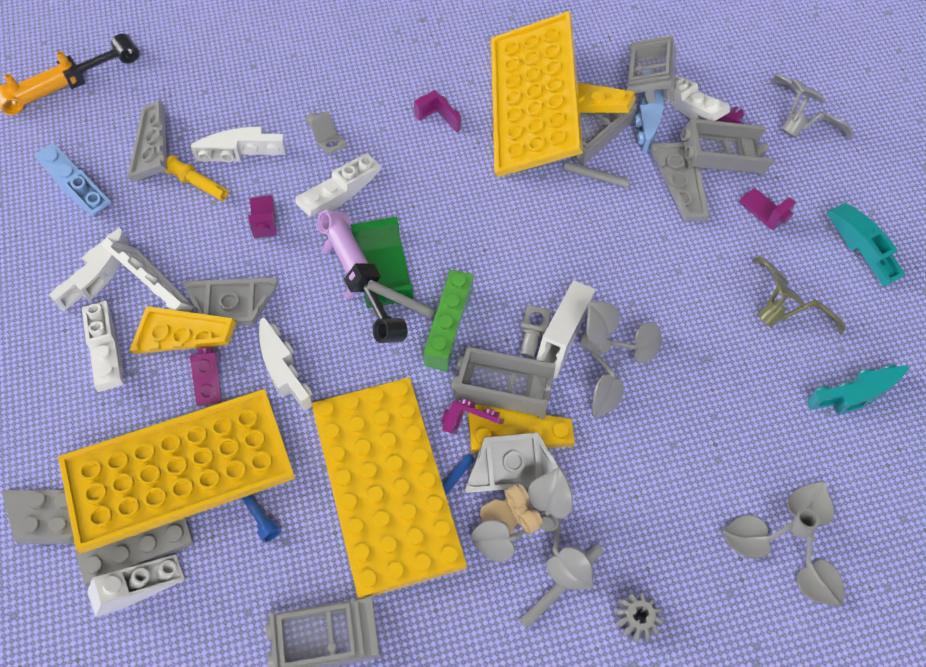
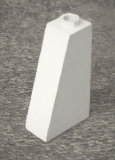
M574 280L542 337L536 359L537 361L556 364L554 378L556 379L588 312L587 302L592 301L596 290Z

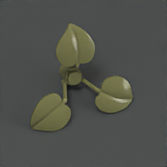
M761 256L756 257L752 261L769 268L774 273L772 278L777 284L772 296L765 303L766 306L757 314L770 328L780 319L785 321L788 317L813 306L826 312L833 319L840 335L845 331V325L839 316L820 301L814 299L804 304L799 295L794 290L788 288V281L771 262ZM778 293H780V295H783L779 301L777 299L775 300ZM790 297L801 305L788 313H784L787 308L782 304Z

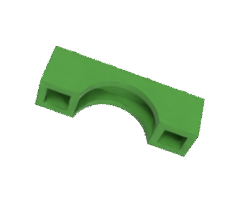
M450 269L423 352L424 366L448 372L455 350L459 325L472 295L473 274Z

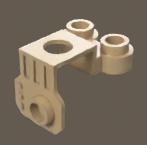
M513 485L506 489L505 495L507 499L503 501L494 499L481 507L479 515L482 522L488 520L503 521L509 526L510 534L514 533L515 525L518 523L520 526L522 525L528 535L538 531L540 525L543 524L539 513L531 507L528 501L529 495L522 485Z

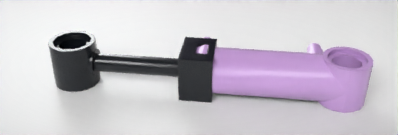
M321 211L317 218V227L320 233L326 234L328 237L323 245L322 253L328 254L334 248L347 274L344 278L348 287L344 295L345 298L351 299L357 292H365L378 317L372 329L376 342H403L408 333V327L404 319L388 316L377 294L367 289L368 282L370 280L378 282L381 275L375 264H369L350 230L349 215L342 211Z

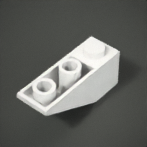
M175 554L93 577L87 592L95 617L124 609L184 581L185 578Z

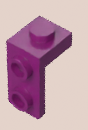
M436 90L414 101V116L419 121L438 112L456 133L461 131V115L457 110H453L448 104L447 99Z
M756 188L750 190L739 201L741 205L772 231L780 224H785L794 214L792 210L796 204L793 199L788 197L777 206Z
M273 196L250 198L251 215H248L254 239L277 235Z
M213 347L197 348L198 352L189 356L196 405L221 403L222 394L217 364L218 361L222 360L220 350L213 351Z
M462 398L461 402L453 401L450 409L445 410L441 423L444 424L443 431L457 434L465 411L502 425L504 419L499 418L500 412L487 407L484 411L475 408L476 403Z

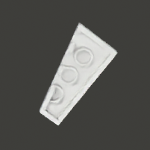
M106 238L101 244L144 282L154 294L161 297L170 310L192 311L194 305L137 248L110 238Z

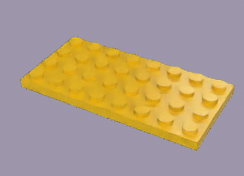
M570 11L491 37L495 174L501 177L582 154L583 146L573 20Z
M410 377L311 403L358 599L376 596L467 569Z
M265 389L58 456L75 547L79 554L295 479Z

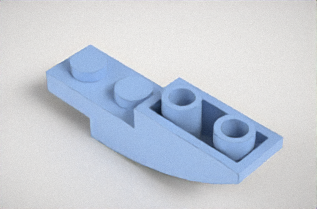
M642 71L641 76L651 74V71ZM663 89L654 90L656 96L654 103L647 102L645 92L640 93L638 113L634 114V127L638 128L637 144L641 145L642 153L648 152L650 144L653 143L657 134L664 106Z
M51 143L34 155L36 160L51 175L52 179L92 217L111 204V201L54 143Z

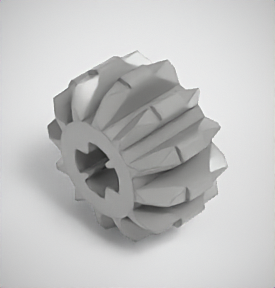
M633 593L629 594L628 601L621 599L619 602L622 609H616L615 616L621 618L616 622V627L621 628L625 626L626 629L622 636L627 637L632 633V640L635 643L639 641L640 635L645 642H649L651 640L650 634L657 636L660 633L656 626L664 624V620L657 617L662 613V608L654 609L652 607L656 602L655 598L646 602L645 593H641L638 600ZM637 612H639L638 616L642 614L645 618L641 623H639L640 619L635 621L633 617Z

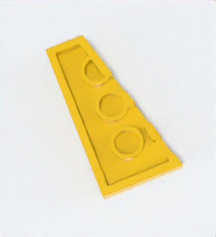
M577 82L580 113H629L636 100L634 91Z
M146 306L129 351L133 354L229 345L237 322L233 318Z
M476 404L475 408L484 411L487 407L500 412L499 418L504 419L502 425L468 412L471 454L479 453L484 438L493 436L538 433L546 448L574 447L575 444L572 419L546 415L544 420L539 419V416Z

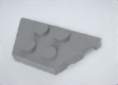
M277 277L184 281L183 285L197 313L233 318L237 322L235 326H248L256 323L276 290L278 280Z
M538 433L485 437L466 484L465 493L504 490L513 485H522L524 488L530 487L536 478L558 468V465Z
M3 490L2 496L13 539L17 544L74 543L65 490Z

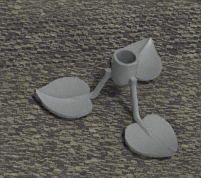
M775 74L770 84L782 85L797 92L790 115L781 128L782 131L796 138L802 129L807 130L816 120L823 119L843 131L849 141L853 137L851 127L841 119L828 113H819L806 122L807 117L802 114V111L810 97L821 103L825 102V98L815 89L807 87L796 79L790 80L783 75ZM801 95H806L799 110L796 111Z
M590 301L587 302V332L582 336L581 346L583 349L591 351V357L597 359L610 374L602 375L595 387L592 416L599 417L611 412L619 405L624 391L622 380L616 378V373L599 355L606 354L610 350L611 345L635 349V361L647 363L654 359L660 350L662 331L656 323L647 322L638 329L635 336L636 344L609 340L611 337L610 333H613L618 328L620 320L619 311L615 306L607 302Z
M558 467L536 478L528 490L530 502L537 510L542 511L540 516L543 524L540 525V528L547 532H555L553 552L556 556L548 559L546 563L547 570L552 579L565 588L572 590L590 589L593 587L594 581L593 568L588 556L582 550L575 547H565L559 551V536L562 530L559 524L563 518L569 515L573 508V494L564 471L561 467ZM488 520L474 529L471 534V540L474 546L486 558L495 562H505L515 552V545L512 541L517 540L526 532L524 529H521L516 534L510 536V528L505 522Z
M826 482L808 484L794 491L789 497L787 505L789 512L795 518L791 523H787L785 527L772 535H768V527L761 519L751 515L738 517L723 529V536L730 547L740 555L751 559H760L767 556L771 551L769 541L778 538L789 530L797 538L807 539L806 565L808 567L802 568L797 575V584L800 591L808 599L817 603L832 606L843 604L844 586L837 569L826 560H817L814 564L811 562L813 541L815 539L813 532L817 527L829 524L834 516V507L828 494Z

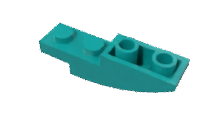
M846 202L827 212V215L851 251L856 249L860 251L883 287L906 275L893 254L898 252V249L888 236L864 213Z
M891 364L880 370L873 371L871 368L862 370L852 382H845L834 388L822 386L815 389L807 403L810 410L834 406L838 415L855 411L884 396L907 373L909 367L908 365L896 366V364Z

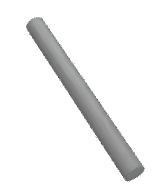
M596 544L586 555L592 564L604 551ZM556 583L519 620L520 623L528 629L568 588Z

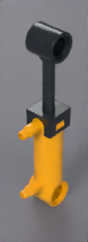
M121 33L114 36L111 40L112 50L77 65L70 55L66 56L64 52L59 51L57 53L58 60L56 61L58 66L17 83L11 74H6L4 77L7 84L0 85V108L4 114H18L22 111L24 105L67 86L74 89L86 84L81 73L116 57L125 64L133 63L139 58V50L129 35Z

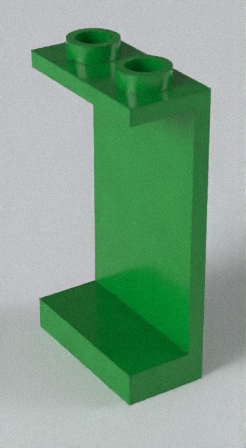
M397 217L351 224L352 233L369 264H375L381 275L377 283L414 300L413 286L409 279ZM364 292L366 307H367V308H372V306H371V304H370V302H369V300H368V298H367V296H366V294H365V292ZM377 294L383 307L397 303Z

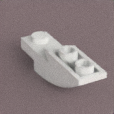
M675 75L674 102L669 101L667 88L663 89L664 98L690 119L716 121L730 112L729 104L698 92L697 83Z
M245 127L222 131L202 138L191 145L196 161L241 162V155H286V144L283 134H263L262 127Z
M366 153L333 170L332 178L296 196L295 203L309 217L322 210L333 211L365 187L381 170V165Z
M120 228L106 237L129 245L125 234ZM105 239L82 257L86 264L85 266L78 269L69 279L58 285L49 294L63 312L82 296L88 302L106 286L121 265V262L101 245Z
M107 301L82 307L85 338L90 349L94 387L97 392L123 385V362Z
M262 318L259 327L260 346L272 382L282 398L291 393L303 411H306L312 407L310 397L313 394L306 383L300 384L297 380L299 375L293 367L294 361L292 358L294 351L287 341H281L279 338L281 333L274 323L270 325L265 318Z

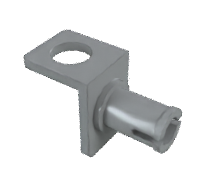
M328 111L320 115L312 112L307 116V124L311 126L316 143L324 152L331 155L347 146L346 142L336 134ZM331 142H338L334 147H327Z
M531 305L527 306L524 321L521 323V332L525 333L520 355L535 358L539 337H543L547 330L551 314L550 310ZM533 313H540L543 316L544 321L541 325L534 326L530 323L529 318Z

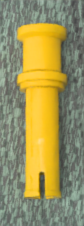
M171 155L167 158V170L164 171L165 173L173 174L178 177L180 182L190 183L221 202L227 198L229 189L198 173L193 165L181 162L177 156Z

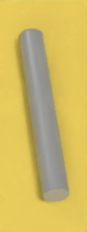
M567 161L563 168L565 171L621 187H629L630 179Z
M373 280L368 282L367 289L429 318H432L435 314V309Z

